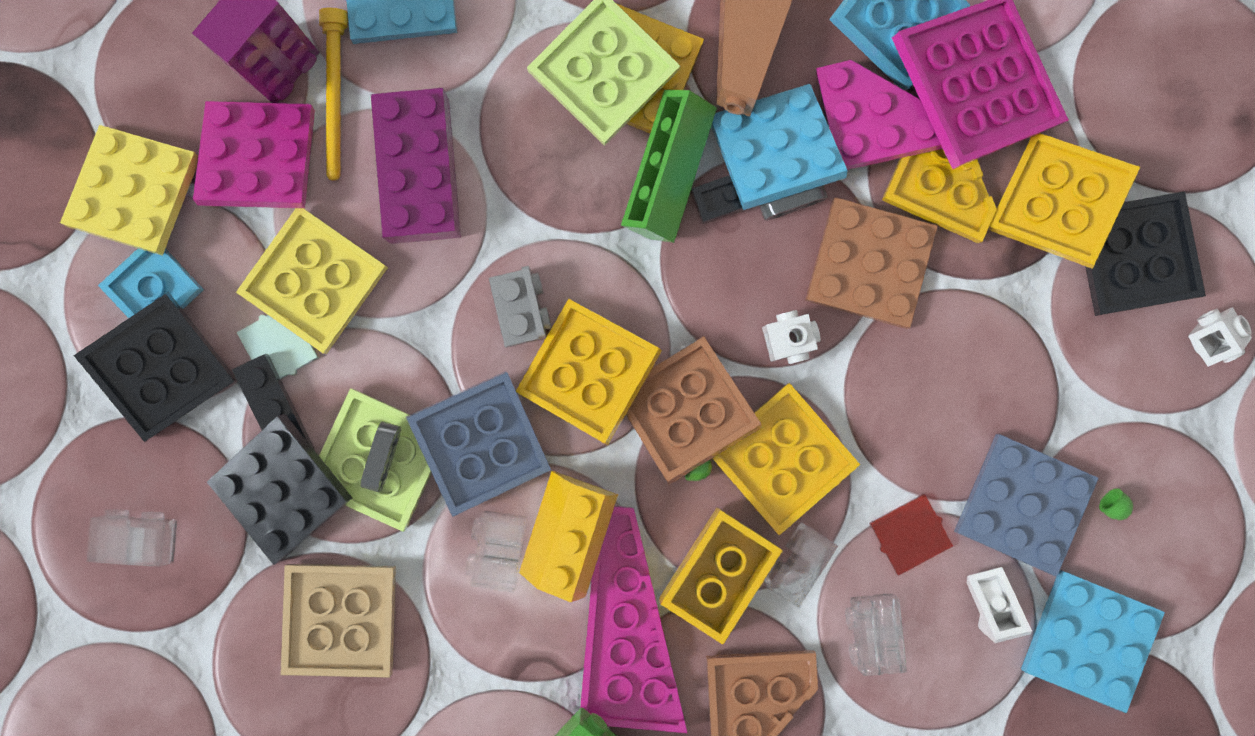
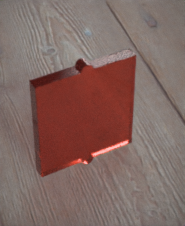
M925 494L869 522L881 545L879 550L886 554L898 576L953 547L941 524L943 521L942 517L936 515Z

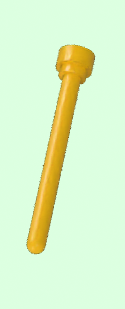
M329 7L319 9V26L322 27V33L326 34V176L329 180L336 181L341 175V35H344V29L348 28V12L340 8Z

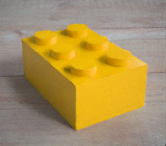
M717 507L659 597L660 604L719 643L724 644L783 550Z

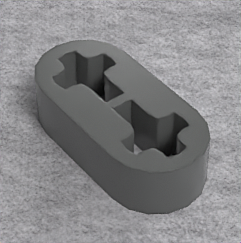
M824 185L759 206L764 220L768 221L826 200L828 196Z
M384 421L379 424L361 479L362 488L378 493L383 489L399 441L400 426Z

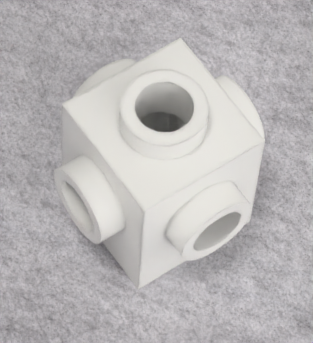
M1232 307L1221 313L1218 309H1214L1203 314L1197 319L1199 323L1188 335L1195 351L1202 357L1207 366H1211L1222 360L1224 363H1227L1242 356L1245 353V347L1252 338V331L1248 321L1242 315L1238 316Z
M797 310L776 315L778 322L762 327L771 362L787 358L788 364L810 359L808 352L817 350L816 342L821 340L816 321H810L809 314L798 316ZM790 332L795 334L796 343L790 340Z

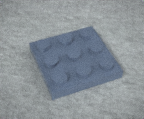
M506 371L406 416L452 517L551 470Z
M996 434L954 532L1057 577L1099 478L1001 434Z

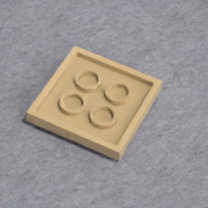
M285 565L281 675L390 678L393 674L396 566Z

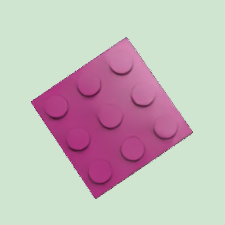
M205 101L193 201L198 206L305 209L315 116L312 104Z

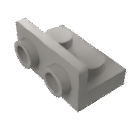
M529 266L521 267L522 270L489 278L506 348L545 339L547 337L546 329L552 328L547 307L540 309L537 295L543 294L539 273L532 274Z

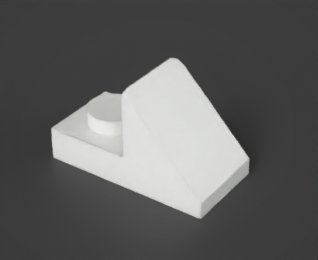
M1002 567L967 576L966 583L980 613L978 627L994 643L1031 634L1032 630Z

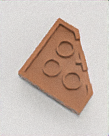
M814 650L706 656L711 736H778L794 718V713L806 700L809 701L818 690L817 662Z

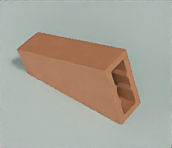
M720 0L716 105L724 107L726 111L732 114H744L750 117L792 0Z

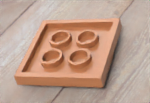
M835 197L832 200L805 301L909 329L938 226Z
M704 336L653 367L626 413L669 485L762 428L761 422Z

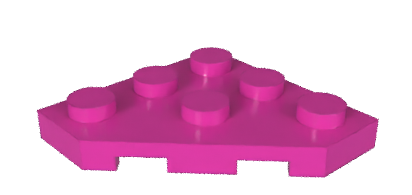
M852 60L816 68L827 124L847 170L943 149L921 100Z

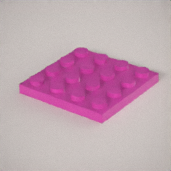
M987 0L901 30L892 37L952 169L1060 126L1069 120L1013 0Z

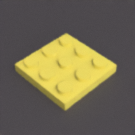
M99 125L60 223L75 230L163 256L196 171L198 155L189 150Z
M295 208L236 293L323 354H327L388 267L307 210Z

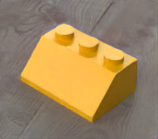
M551 471L519 573L538 590L568 602L585 598L618 494L559 472Z

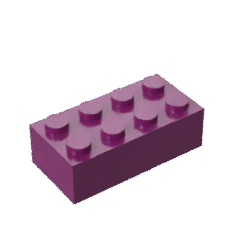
M219 0L192 32L199 41L271 103H277L279 100H284L290 95L294 88L293 83L302 73H307L314 66L317 60L316 56L320 53L276 0Z
M433 88L371 94L382 238L390 244L461 238L450 103L444 89Z

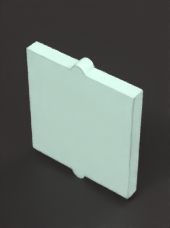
M260 315L258 321L237 332L251 360L263 354H268L280 379L288 375H296L298 369L319 358L312 345L269 315Z

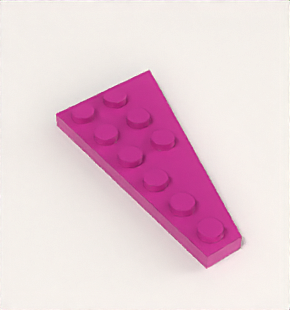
M615 506L591 579L580 708H584L590 714L595 713L599 715L608 727L687 733L635 510L633 507Z

